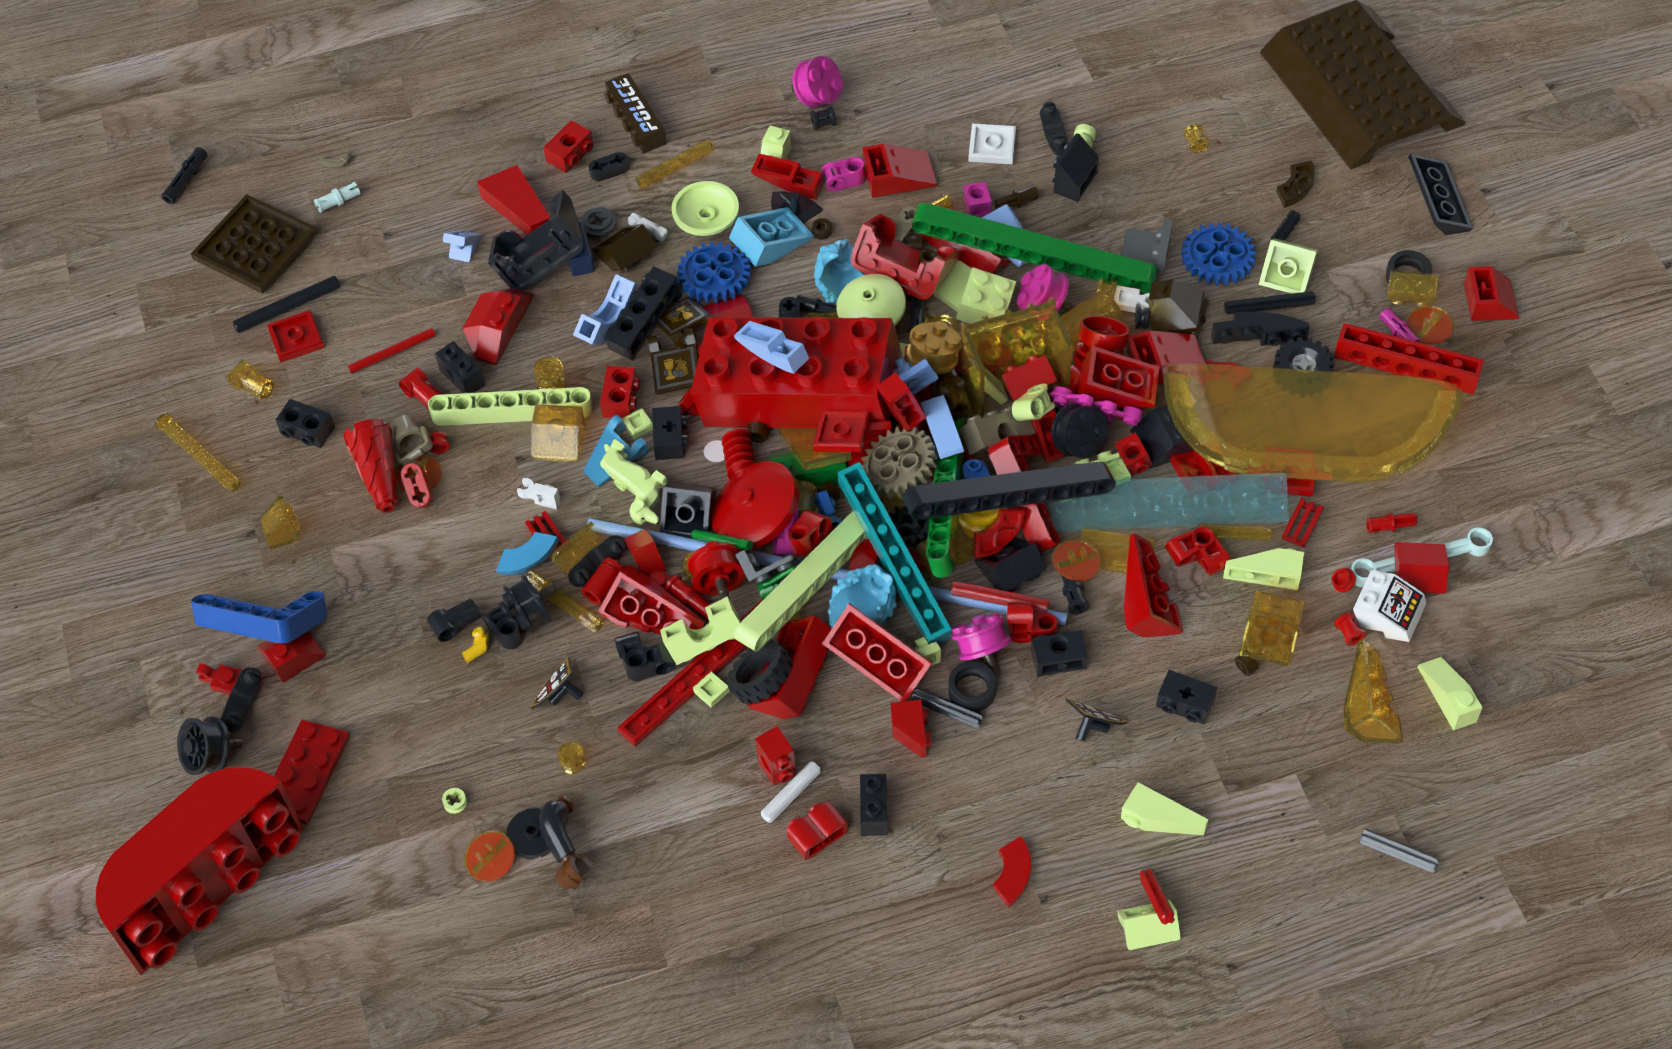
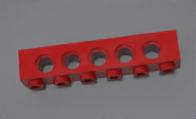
M1343 323L1334 358L1472 395H1474L1484 360L1347 323Z

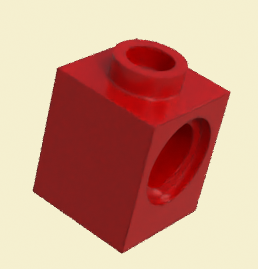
M1136 432L1114 443L1131 476L1141 474L1153 466ZM1139 454L1136 458H1131L1133 455Z

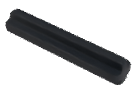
M915 688L911 695V701L921 700L923 707L975 728H979L983 722L982 713L920 688Z

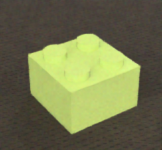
M972 267L956 319L1000 333L1016 281Z

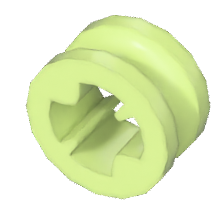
M450 788L443 794V805L449 813H460L466 808L467 799L461 789ZM458 796L460 803L455 802L452 806L450 799H455Z

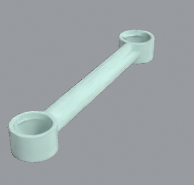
M1474 528L1469 531L1467 538L1445 543L1447 557L1468 552L1474 556H1484L1490 550L1493 537L1484 528ZM1481 538L1487 545L1477 546L1472 543L1471 539ZM1395 557L1374 563L1369 559H1357L1353 562L1351 570L1354 573L1356 569L1360 568L1366 569L1369 572L1373 570L1393 573L1395 572ZM1355 573V585L1363 587L1368 577H1360Z

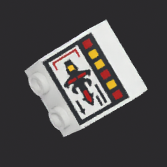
M1371 570L1353 610L1360 628L1382 631L1385 638L1410 642L1427 602L1424 593L1396 574Z

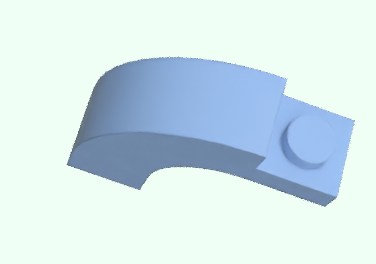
M615 274L603 304L595 313L581 315L573 335L592 345L606 343L604 338L607 330L614 325L619 312L629 303L630 297L636 291L638 283Z

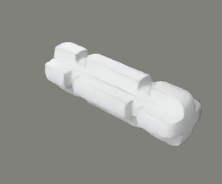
M632 213L628 217L629 225L644 224L650 236L654 237L655 235V238L660 241H664L667 238L668 230L666 228L658 227V224L644 217L641 218L636 213Z

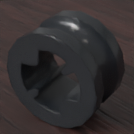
M1135 308V329H1139L1140 326H1143L1144 329L1148 328V308L1143 310Z

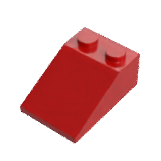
M1092 346L1082 362L1078 395H1089L1094 398L1093 401H1110L1117 404V407L1153 408L1156 401L1160 367Z

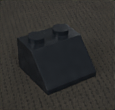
M1176 401L1154 408L1137 423V426L1130 429V434L1132 435L1136 432L1153 464V466L1149 467L1150 469L1169 463L1175 454L1193 452L1195 449L1196 436Z
M669 481L663 486L659 532L692 538L691 533L694 529L710 532L717 487Z
M1016 537L999 552L974 559L975 564L994 589L1010 592L1018 589V585L1025 581L1035 580L1040 576L1039 573L1046 570L1036 544Z

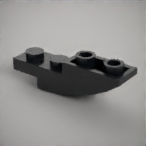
M1236 312L1232 321L1213 323L1211 339L1213 344H1227L1230 342L1259 339L1261 346H1275L1287 343L1290 339L1296 342L1297 337H1302L1303 341H1307L1310 326L1308 322L1276 313Z

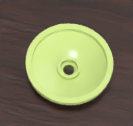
M701 181L686 186L679 191L672 203V216L675 223L687 233L699 236L714 235L726 230L735 222L739 213V202L735 193L724 184L713 181Z
M867 274L852 280L843 288L837 300V314L839 318H892L894 326L901 320L906 308V298L901 286L891 277L882 274Z

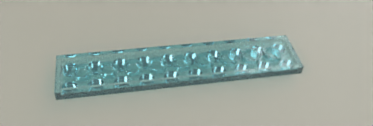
M1286 473L1115 480V488L1106 494L1044 502L1057 532L1289 522Z

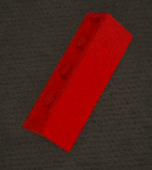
M920 234L924 241L936 249L948 245L960 250L961 254L958 260L971 269L973 267L995 274L999 267L1007 268L1010 263V259L1006 256Z

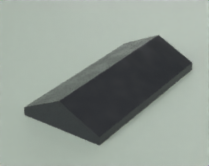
M1410 154L1408 158L1434 225L1445 235L1470 232L1473 227L1447 162Z

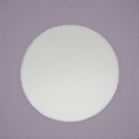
M711 441L705 446L704 456L709 461L720 462L724 460L721 441Z

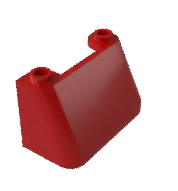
M879 214L863 223L850 260L853 267L865 274H882L891 277L898 282L904 292L922 300L928 299L935 294L957 263L961 254L960 250L952 246H942L937 250L939 256L937 255L930 262L922 261L918 266L921 251L895 240L897 225L894 220Z

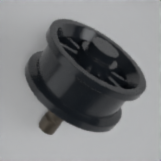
M216 716L207 717L203 721L198 718H189L183 722L178 733V756L182 767L188 774L199 775L205 770L212 773L224 769L229 761L230 748H241L243 742L240 737L230 738L226 725Z

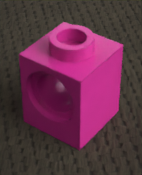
M986 182L964 185L963 201L967 214L982 218L991 213L992 201Z

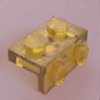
M1390 271L1386 297L1393 304L1403 305L1405 301L1415 302L1414 305L1429 306V303H1435L1439 276L1438 274Z

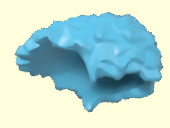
M848 239L838 240L835 243L822 246L820 248L821 252L817 255L818 259L814 272L815 286L819 288L818 292L822 293L827 303L831 302L837 305L838 297L843 288L852 280L866 275L855 269L851 264L850 259L854 247H851Z
M874 564L867 565L865 568L848 571L846 577L837 580L838 585L832 588V599L829 600L830 608L827 610L831 629L849 603L878 624H884L887 617H892L893 608L897 606L895 601L896 588L893 584L892 576L885 573L879 565Z

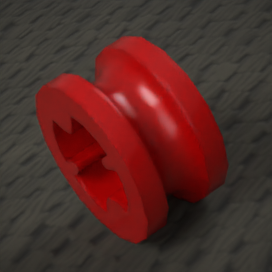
M434 432L429 435L433 443L432 448L429 450L431 453L442 454L449 450V438L446 433Z

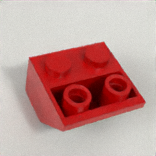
M1492 266L1468 267L1463 285L1471 321L1518 319L1519 315L1511 280Z
M1039 354L1026 359L1027 363L1018 367L1015 364L1004 370L1005 373L1002 374L1001 382L1013 403L1031 387L1046 383L1049 388L1057 384V379L1046 355L1042 357Z

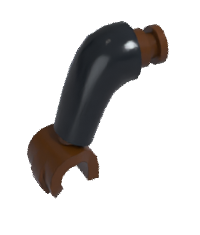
M561 796L557 801H548L544 804L538 817V824L548 849L558 863L563 862L556 871L557 882L565 890L569 888L576 889L580 885L582 876L594 864L585 856L575 853L576 850L565 828L568 822V814L574 810V804L570 798Z

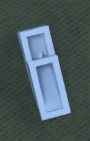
M749 321L734 335L738 342L760 358L793 374L809 359L802 343L786 339L783 331Z
M944 395L920 402L923 412L927 417L926 421L940 459L964 452Z

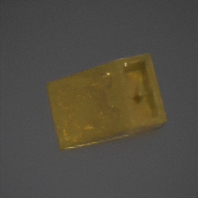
M1255 590L1239 656L1290 668L1305 602Z

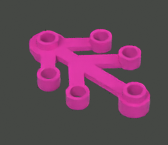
M1055 387L1054 391L1050 394V397L1054 399L1053 402L1061 406L1080 404L1082 406L1098 408L1106 417L1109 425L1112 424L1115 415L1124 418L1123 422L1125 424L1137 426L1143 414V411L1129 406L1124 407L1123 412L1116 410L1117 404L1113 402L1093 401L1094 398L1089 395H1074L1073 391L1064 387Z

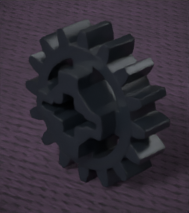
M903 503L902 509L895 507L894 514L888 513L908 549L910 546H913L917 550L920 543L923 546L927 545L925 540L928 539L930 518L913 519L905 503Z

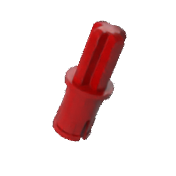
M1388 513L1385 516L1366 518V527L1369 534L1389 530L1394 532L1397 528L1417 525L1415 513L1399 515Z

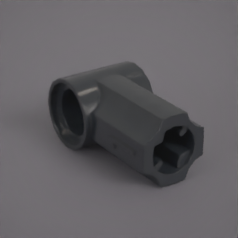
M470 598L449 610H435L428 616L427 622L440 642H446L454 638L459 629L480 619L481 615L476 604Z

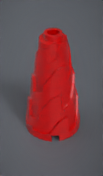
M367 419L353 424L355 430L350 432L348 427L344 432L345 445L354 460L361 479L372 496L377 510L383 513L392 512L398 504L391 426L388 421L384 425L383 419Z

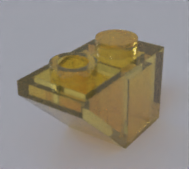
M283 495L279 496L260 517L264 535L271 550L299 541L296 531L300 530V526L291 503H285Z

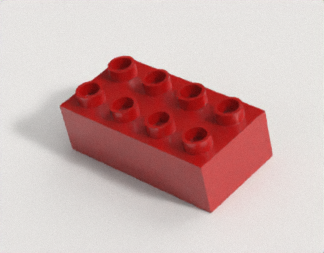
M709 317L690 394L704 427L748 428L751 422H761L766 424L768 428L817 429L822 411H869V422L890 421L891 411L876 386L891 376L893 371L898 368L895 361L902 357V351L892 318ZM749 321L783 331L786 339L802 343L809 359L793 374L760 358L738 342L734 335Z

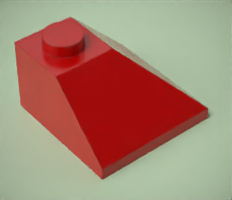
M308 631L291 642L275 643L265 641L257 646L259 652L282 683L326 656Z

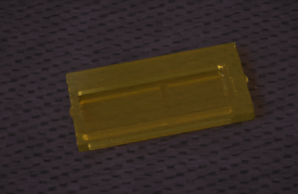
M1082 528L1080 543L1088 546L1097 554L1099 569L1127 573L1130 535ZM1144 538L1150 541L1152 548L1154 550L1156 540ZM1094 553L1078 557L1076 564L1097 558Z

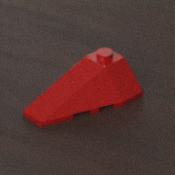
M1133 533L1129 539L1123 607L1127 630L1143 638L1181 634L1183 629L1176 603H1170L1166 593L1170 590L1166 582H1163L1158 574V570L1161 567L1150 541Z
M630 565L619 572L598 611L599 614L618 626L626 628L629 626L641 629L642 632H652L660 635L661 629L681 619L684 620L689 628L694 630L702 629L706 623L654 580Z

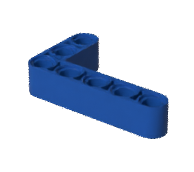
M320 591L305 593L281 609L210 594L197 595L191 599L194 623L196 625L275 643L291 642L327 619L325 596Z

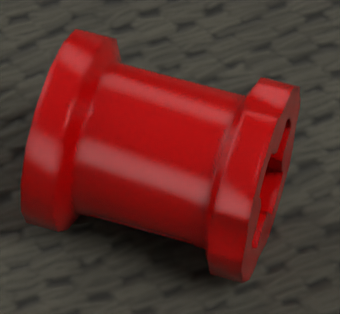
M1352 612L1341 615L1334 622L1335 628L1340 629L1346 638L1345 643L1347 646L1358 644L1367 635L1365 630L1360 629L1356 623L1355 615Z

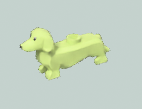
M616 439L613 440L611 446L605 444L606 453L601 460V467L615 480L614 484L621 491L624 492L627 489L636 496L635 501L630 507V517L637 524L642 525L645 522H650L658 525L659 517L651 508L660 500V491L667 484L666 477L657 470L650 475L644 467L627 461L628 455L623 452L625 446Z

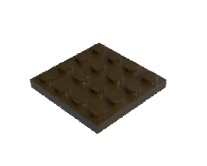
M246 194L193 250L191 256L193 260L264 294L313 240L318 231L315 226Z

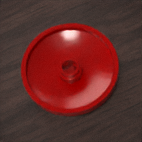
M773 461L754 463L740 470L724 485L715 500L711 517L714 533L752 541L753 548L751 550L766 545L775 539L787 527L796 512L800 493L796 477L784 465Z

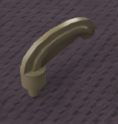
M352 152L344 153L340 159H326V156L322 155L319 161L322 165L330 168L342 167L351 160Z

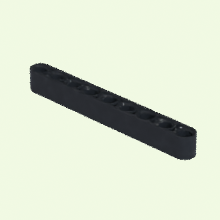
M1099 461L918 485L908 488L903 493V500L911 517L920 520L1102 495L1112 491L1116 486V481L1106 463Z

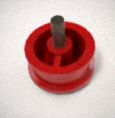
M710 541L705 546L696 550L687 562L688 570L693 575V588L703 595H719L720 600L728 596L730 600L728 592L739 587L746 578L735 555L740 550L733 544L719 543L718 541Z

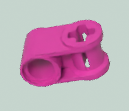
M859 157L826 163L821 170L827 180L826 188L832 192L860 186L866 180L864 162Z

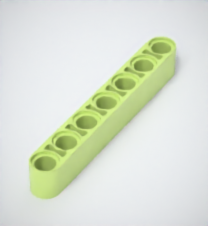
M582 387L444 394L433 396L428 402L432 421L440 426L586 418L593 412L590 392Z

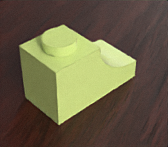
M769 126L762 140L760 154L787 159L792 149L790 130Z

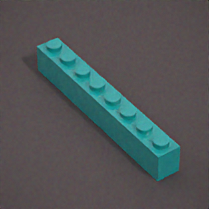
M860 462L838 472V484L886 572L892 576L893 584L921 636L926 639L928 645L934 642L940 645L950 640L952 634L951 627Z

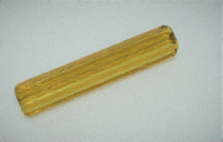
M1198 524V527L1211 529L1216 538L1269 541L1271 539L1270 527Z

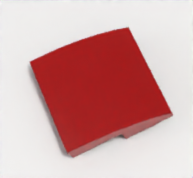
M1217 442L1197 445L1193 452L1175 454L1170 459V463L1190 498L1215 492L1232 485L1238 480Z

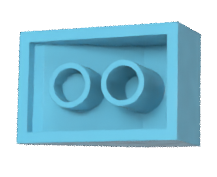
M786 207L738 217L729 238L741 252L745 253L749 261L757 267L777 261L812 240L814 235Z

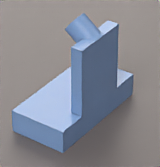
M903 356L895 361L898 368L893 373L896 372L913 395L938 379L937 374L926 359L915 366L906 362Z

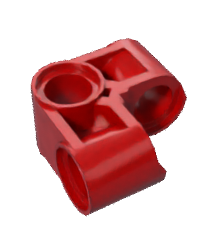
M807 509L788 530L787 536L794 554L801 556L812 552L834 529L830 517Z
M1198 527L1186 534L1176 536L1165 545L1166 551L1176 566L1179 567L1192 561H1197L1209 576L1225 570L1226 561L1231 560L1213 531L1207 527Z
M1008 602L1007 625H1009V635L1013 642L1031 643L1032 638H1036L1039 635L1058 634V621L1051 613L1033 612L1031 603ZM1048 626V627H1051V628H1049V629H1044V628H1042V627Z

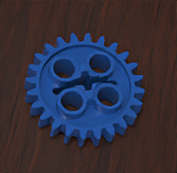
M1221 222L1218 223L1217 227H1214L1212 223H1209V228L1200 225V231L1193 229L1192 235L1187 234L1186 240L1183 241L1181 250L1182 264H1186V271L1191 270V277L1199 276V282L1207 279V285L1215 281L1216 287L1219 286L1220 282L1228 286L1230 280L1237 284L1238 278L1244 280L1245 275H1250L1251 268H1254L1257 254L1255 252V245L1251 244L1252 238H1246L1247 232L1239 234V227L1232 230L1229 223L1226 227H1222Z
M713 241L710 242V246L701 243L700 249L693 246V253L686 251V257H681V263H678L677 278L679 279V284L683 286V292H689L690 298L696 295L698 302L705 298L706 304L711 299H714L715 304H718L721 298L724 302H727L728 296L735 299V292L742 294V288H747L748 281L751 280L749 258H745L744 252L739 253L738 247L731 249L730 243L723 247L722 241L719 242L718 246H714Z

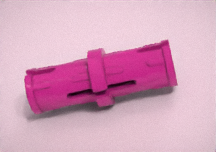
M1391 308L1381 312L1379 319L1391 330L1393 336L1420 343V338L1408 328V323L1404 320L1402 321Z

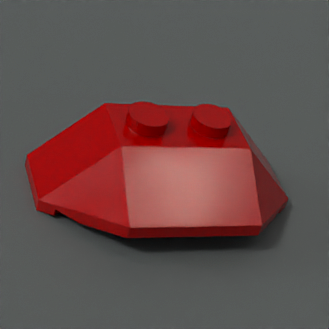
M513 288L481 293L462 327L476 360L493 365L498 364L534 297L533 293Z

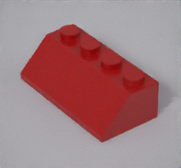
M816 615L787 622L781 628L776 641L791 655L793 665L790 667L792 670L790 674H787V680L781 683L780 688L776 692L773 691L769 698H763L761 702L756 704L752 702L747 707L781 719L800 716L805 709V702L809 693L814 688L815 679L818 672L822 669L824 658L829 651L822 643L831 631V628ZM770 662L765 664L761 674L768 668Z

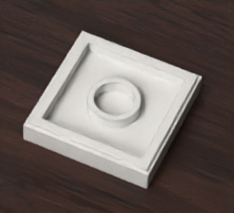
M972 123L969 162L1013 164L1016 126Z

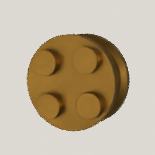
M936 321L935 323L919 324L911 330L906 358L912 366L926 359L936 374L948 373L955 369L958 364L957 353L961 349L962 339L954 329L943 321Z

